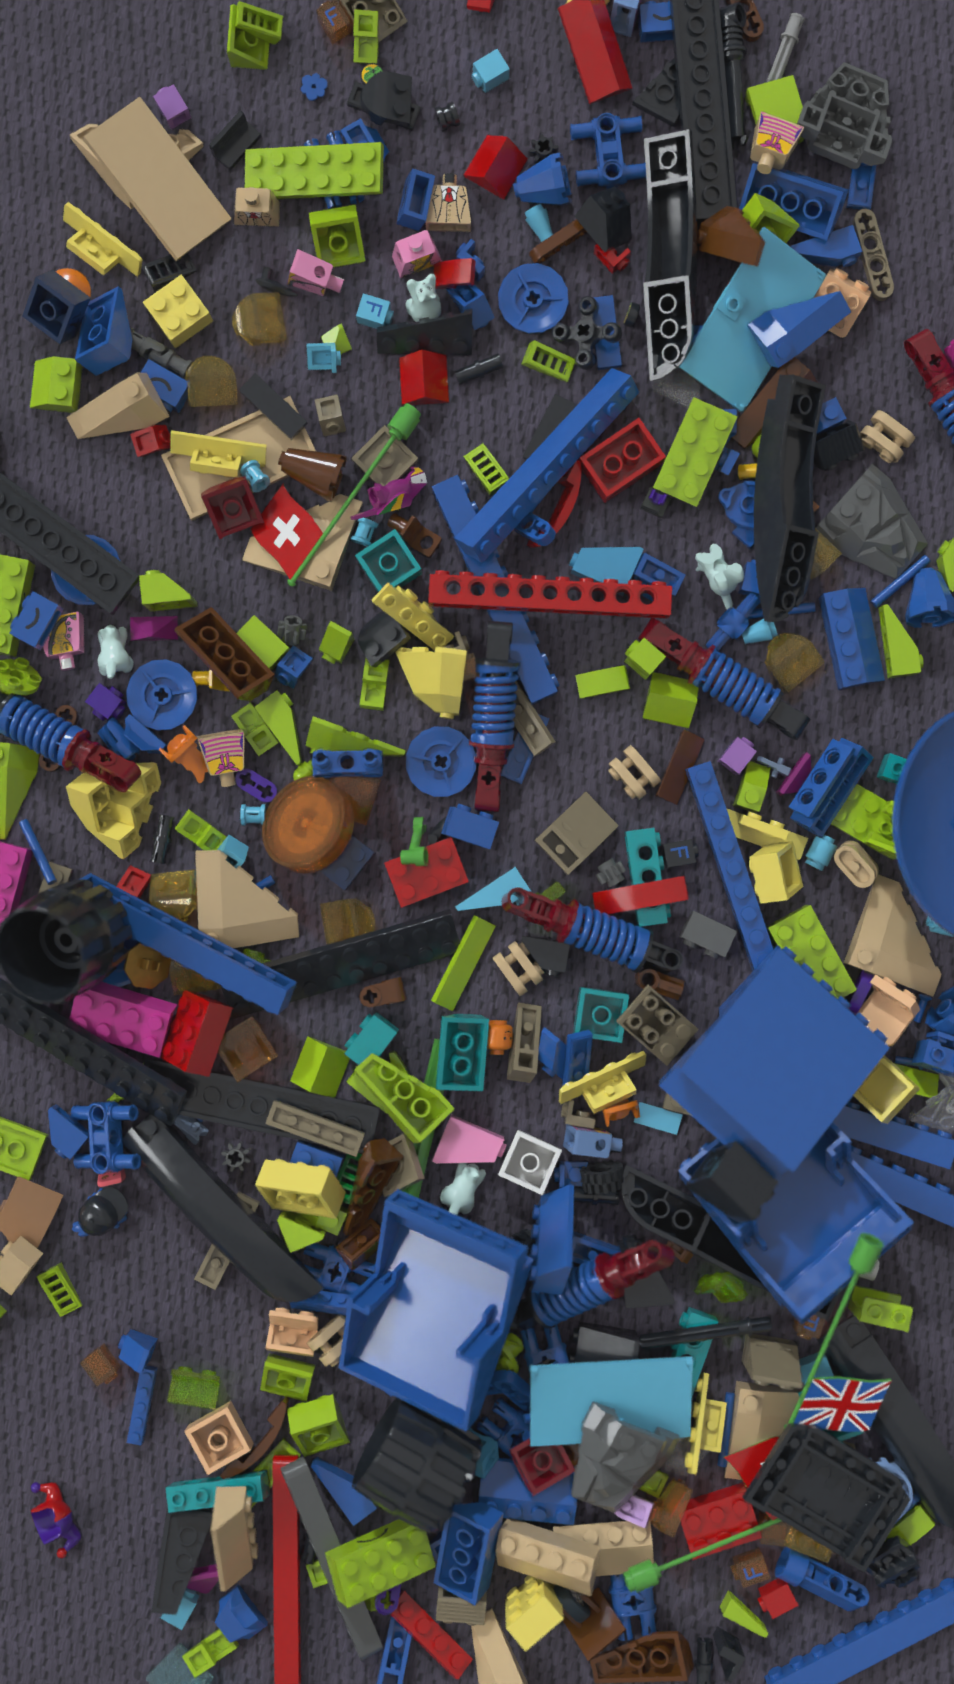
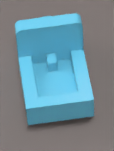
M308 343V370L332 369V373H337L336 366H341V352L336 351L335 343Z

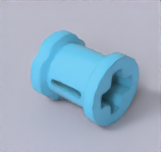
M248 461L241 467L240 474L242 477L246 476L253 492H260L270 484V478L268 475L263 474L258 461Z
M361 518L357 520L359 524L355 536L351 537V541L368 547L371 545L370 540L374 528L378 527V523L367 518Z
M241 804V825L261 823L262 826H266V804H262L261 807H247L246 804Z

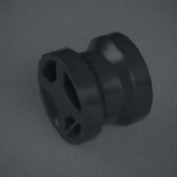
M453 102L447 103V106L443 108L439 106L434 108L436 119L442 132L447 131L450 126H460L458 112Z

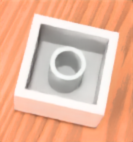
M517 1130L498 1175L543 1195L562 1149Z

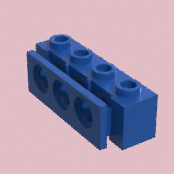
M841 738L840 741L832 739L789 805V808L794 810L790 818L803 829L822 838L874 757L858 744Z
M940 1031L927 1033L926 1038L929 1039L917 1041L911 1064L954 1078V1036Z

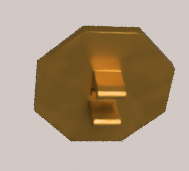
M140 942L129 949L130 951L126 957L123 970L133 986L153 989L168 977L172 958L164 957L157 950L144 946Z

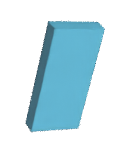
M639 1102L640 1118H634L635 1123L677 1135L682 1114Z

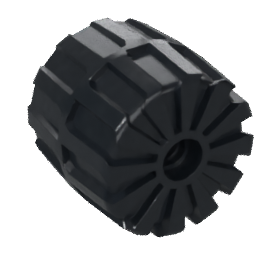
M80 879L61 883L36 894L7 915L0 924V971L2 975H5L12 985L11 987L19 995L23 994L32 999V1002L42 1005L47 1002L60 1004L88 991L117 969L116 966L127 957L130 951L124 948L125 940L132 938L131 925L124 926L122 919L127 916V912L122 903L117 902L113 904L110 901L113 893L104 886L98 885L93 887L91 881Z
M396 1397L379 1420L362 1452L354 1472L352 1488L394 1517L430 1534L436 1533L441 1530L443 1523H447L451 1518L454 1503L459 1505L465 1495V1489L462 1485L471 1482L476 1471V1463L479 1461L482 1451V1441L480 1437L470 1430L464 1431Z

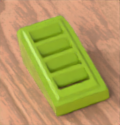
M241 1L237 3L236 27L274 45L281 40L282 15ZM243 11L247 13V22L242 21ZM252 16L255 17L254 25L251 24ZM260 20L263 21L262 27H259Z
M534 340L529 343L521 365L568 382L575 365V359ZM535 351H539L536 361L532 360ZM544 354H547L548 358L544 366L541 364V362L543 360ZM553 358H557V362L553 370L550 368V366L553 361ZM562 361H565L567 363L562 374L558 371Z
M483 443L464 456V459L490 496L496 493L508 481L509 477ZM483 452L485 456L474 463L472 459ZM489 460L490 463L482 469L478 468L483 462ZM493 467L495 471L485 477L483 473ZM496 475L500 476V478L494 481L492 484L489 483V480L495 477Z
M62 1262L36 1276L60 1317L82 1306ZM54 1275L58 1276V1279L52 1282L48 1279ZM59 1283L63 1284V1287L55 1291L53 1290V1286ZM67 1291L68 1295L60 1299L57 1298L56 1295ZM72 1299L74 1303L62 1308L61 1303Z
M728 1590L720 1605L723 1616L764 1638L767 1637L768 1631L765 1624Z

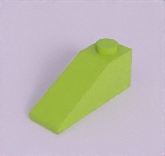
M882 605L878 608L887 677L896 678L921 673L923 657L919 654L917 646L889 605Z
M276 690L254 708L296 765L299 766L302 763L294 712L290 707L293 705V702L286 693L281 695Z

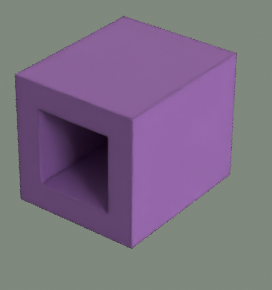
M174 84L161 88L153 96L157 107L171 130L191 118L189 110Z
M737 737L729 745L718 762L737 776L757 751L753 749L754 744L748 739Z

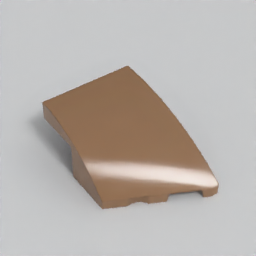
M17 1177L8 1199L3 1200L0 1206V1232L12 1243L22 1236L34 1247L38 1248L63 1195L22 1177Z

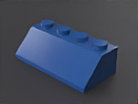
M759 162L753 163L739 209L743 210L752 196L757 193L774 201L799 224V228L796 231L828 241L841 214L848 189L786 169L778 170L772 167L769 174H762L757 170Z
M848 588L822 594L819 597V603L838 690L885 681L866 588Z
M567 1185L541 1195L538 1205L534 1204L532 1219L536 1220V1225L533 1224L531 1239L535 1240V1245L532 1244L530 1257L534 1259V1265H532L529 1273V1280L533 1281L532 1291L562 1295L572 1268L574 1185Z
M499 1458L484 1479L480 1478L478 1502H483L503 1512V1518L574 1525L577 1499L571 1495L574 1472L532 1496L524 1484L513 1459Z
M483 1502L454 1505L451 1518L447 1523L444 1522L433 1583L476 1606L490 1586L496 1546L504 1513Z

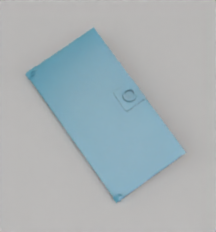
M762 227L759 232L765 241L759 266L756 267L741 262L692 343L686 358L679 366L687 374L742 413L746 410L772 367L769 366L747 324L768 310L814 298L827 276L765 227Z
M692 1356L530 1365V1446L581 1444L582 1421L593 1401L615 1409L619 1420L652 1433L655 1432L658 1426L678 1434L680 1438L690 1437Z

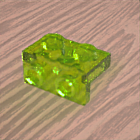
M730 1272L705 1274L698 1280V1286L694 1290L697 1295L713 1293L720 1303L743 1301L748 1295L743 1289V1283L738 1278L733 1277Z
M182 1366L178 1367V1370L172 1369L168 1403L216 1410L221 1384L220 1376H216V1372L202 1370V1373L192 1372V1368Z

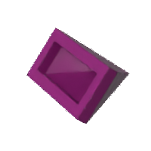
M178 616L130 617V641L178 640V634L174 631L178 627Z
M809 753L802 754L789 776L786 777L776 791L778 795L796 793L800 790L811 773V755Z
M217 1564L194 1568L187 1588L204 1594L209 1593L219 1581Z

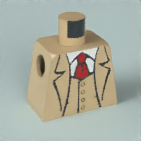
M446 173L443 175L442 185H433L425 222L426 230L471 232L467 190L465 186H457V175Z
M236 188L234 225L279 226L280 202L270 189Z

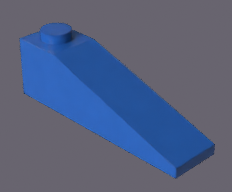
M837 291L785 307L768 310L748 323L747 326L769 366L779 368L850 314L851 310L841 291Z

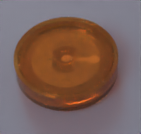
M308 776L289 783L274 797L265 813V821L262 825V839L267 853L275 862L296 873H312L327 867L341 855L351 838L354 827V809L351 800L341 788L322 777Z

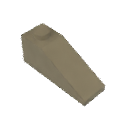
M525 1003L517 1004L513 1028V1045L510 1048L507 1080L530 1083L537 1074L542 1006Z

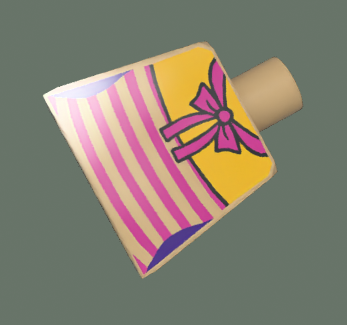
M761 111L754 130L750 155L753 161L759 162L757 170L762 174H769L772 167L778 170L783 169L797 146L804 127Z
M236 729L196 736L210 776L220 775L222 787L235 785L234 772L244 770V731Z

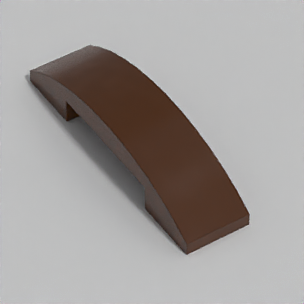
M285 1396L269 1415L267 1421L273 1425L247 1457L242 1455L228 1463L220 1475L222 1479L232 1477L246 1470L268 1450L286 1417L289 1406L288 1397Z

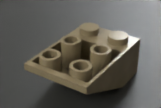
M334 0L353 28L354 10L379 11V42L407 22L396 0Z
M585 792L534 841L566 875H569L619 825Z
M649 985L644 988L616 1021L665 1065H668L699 1030Z
M754 1333L751 1337L748 1334L745 1336L741 1361L756 1384L769 1386V1383L779 1384L780 1388L786 1390L802 1387L798 1347L793 1340Z

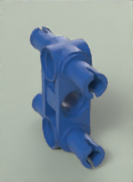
M603 113L598 118H593L589 123L570 124L571 140L592 138L595 141L597 157L596 169L576 170L577 187L598 184L600 187L609 189L614 186L624 185L627 183V180L646 179L645 162L633 165H626L623 162L620 138L621 134L642 132L641 116L620 119L617 115ZM607 125L611 130L604 131L600 127ZM610 171L615 172L617 176L610 178L606 173Z
M320 749L314 751L312 758L313 777L325 779L332 777L383 776V751L373 749L363 751H328ZM345 759H352L354 765L350 769H344L341 767L342 762Z
M115 1101L93 1102L89 1106L76 1105L72 1107V1120H88L90 1154L79 1153L74 1156L73 1163L75 1168H91L97 1174L119 1172L122 1169H139L141 1166L139 1154H123L121 1120L133 1121L137 1119L138 1108L136 1105L120 1106Z

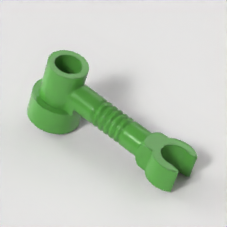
M414 817L413 835L409 850H402L400 854L402 865H428L427 847H419L422 835L426 832L427 825H423L424 817Z

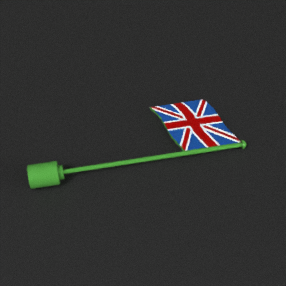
M861 1233L848 1260L855 1273L788 1423L816 1425L821 1429L845 1432L867 1431L870 1429L891 1383V1379L814 1378L859 1274L872 1273L883 1249L884 1243L871 1234Z

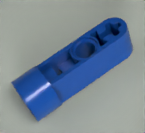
M790 1544L783 1548L775 1566V1577L794 1587L800 1586L847 1611L859 1609L869 1602V1592L864 1585L809 1557V1554ZM830 1582L833 1583V1585H834V1587H835V1591L832 1590V1588H831V1586H830Z

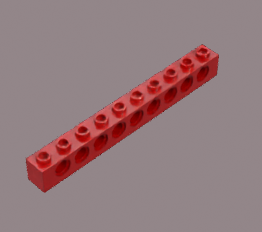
M438 570L435 571V574H430L428 604L429 607L668 619L671 616L672 586H666V582L660 581L652 582V585H642V581L630 580L628 584H621L616 579H604V583L594 582L593 578H580V581H570L569 577H556L555 580H546V576L541 575L531 576V579H523L522 575L508 574L507 578L498 577L496 573H484L483 576H474L472 572H459V575H450L449 571ZM450 584H457L461 589L458 594L452 595L447 592V587ZM475 585H481L485 591L482 595L475 596L472 594L471 588ZM499 586H504L508 589L509 593L505 597H499L496 595L495 589ZM524 587L530 588L533 595L530 598H523L519 594L520 589ZM546 589L555 590L557 596L552 600L546 599L543 595ZM570 590H577L581 598L577 601H572L568 598L567 593ZM595 591H600L604 594L605 599L602 602H596L592 599L591 594ZM619 592L626 593L629 598L628 602H618L616 594ZM644 593L649 594L652 597V603L648 605L643 604L640 600V595Z

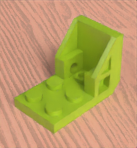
M856 784L830 825L891 859H897L893 839L892 816L894 801H886Z

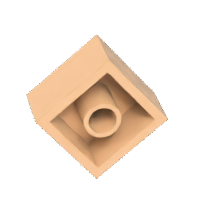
M232 1401L190 1423L184 1431L207 1475L248 1453L254 1444Z

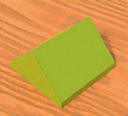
M230 5L227 55L231 67L266 70L268 68L269 43L236 27L237 5ZM243 11L242 21L247 22V13ZM252 16L251 24L254 25L255 17ZM260 20L259 27H262L263 21Z
M652 672L642 718L689 728L697 704L698 687L693 684L690 685L688 679Z
M307 1036L290 1081L311 1093L335 1097L350 1058L344 1054L345 1050Z
M282 1210L277 1220L290 1253L322 1240L326 1233L325 1230L314 1226L296 1212Z
M269 1353L264 1365L260 1390L306 1402L315 1365Z

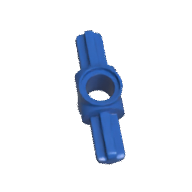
M749 593L736 609L733 607L727 609L717 621L719 629L706 643V647L709 648L713 644L719 651L730 637L737 639L748 627L749 620L746 618L760 603V599L755 594Z

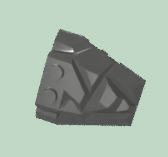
M844 62L830 76L826 84L816 91L814 97L803 105L797 125L804 127L801 137L807 139L809 151L851 169H858L861 163L869 166L883 164L892 143V136L888 135V127L891 123L890 117H887V108L889 106L888 81Z
M873 463L815 528V531L819 532L817 542L826 550L848 557L853 562L862 563L868 566V568L893 579H897L928 544L891 479Z
M593 1401L582 1421L581 1444L578 1445L579 1459L578 1465H575L571 1490L572 1497L616 1513L669 1460L680 1436L658 1426L655 1432L652 1433L618 1419L615 1409Z

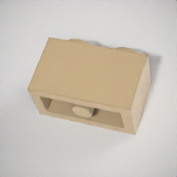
M22 1236L14 1243L9 1241L1 1251L4 1256L0 1255V1287L10 1295L25 1281L43 1255L41 1251Z

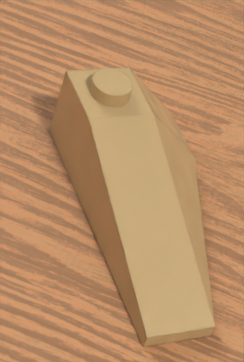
M136 373L116 384L66 418L76 437L82 439L144 429L156 425L170 416L148 374Z
M493 1609L487 1610L484 1625L477 1624L471 1626L478 1683L528 1684Z

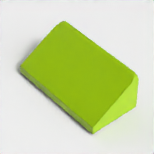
M895 1064L921 1088L916 1093L917 1095L932 1099L937 1098L938 1074Z

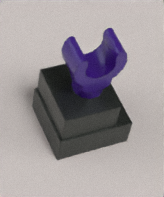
M650 487L640 509L662 518L671 497L662 491Z

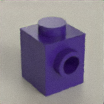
M101 683L96 686L85 701L94 708L92 713L102 721L106 718L109 720L111 718L118 719L126 709L124 707L126 702L121 699L124 694L113 686L108 689Z

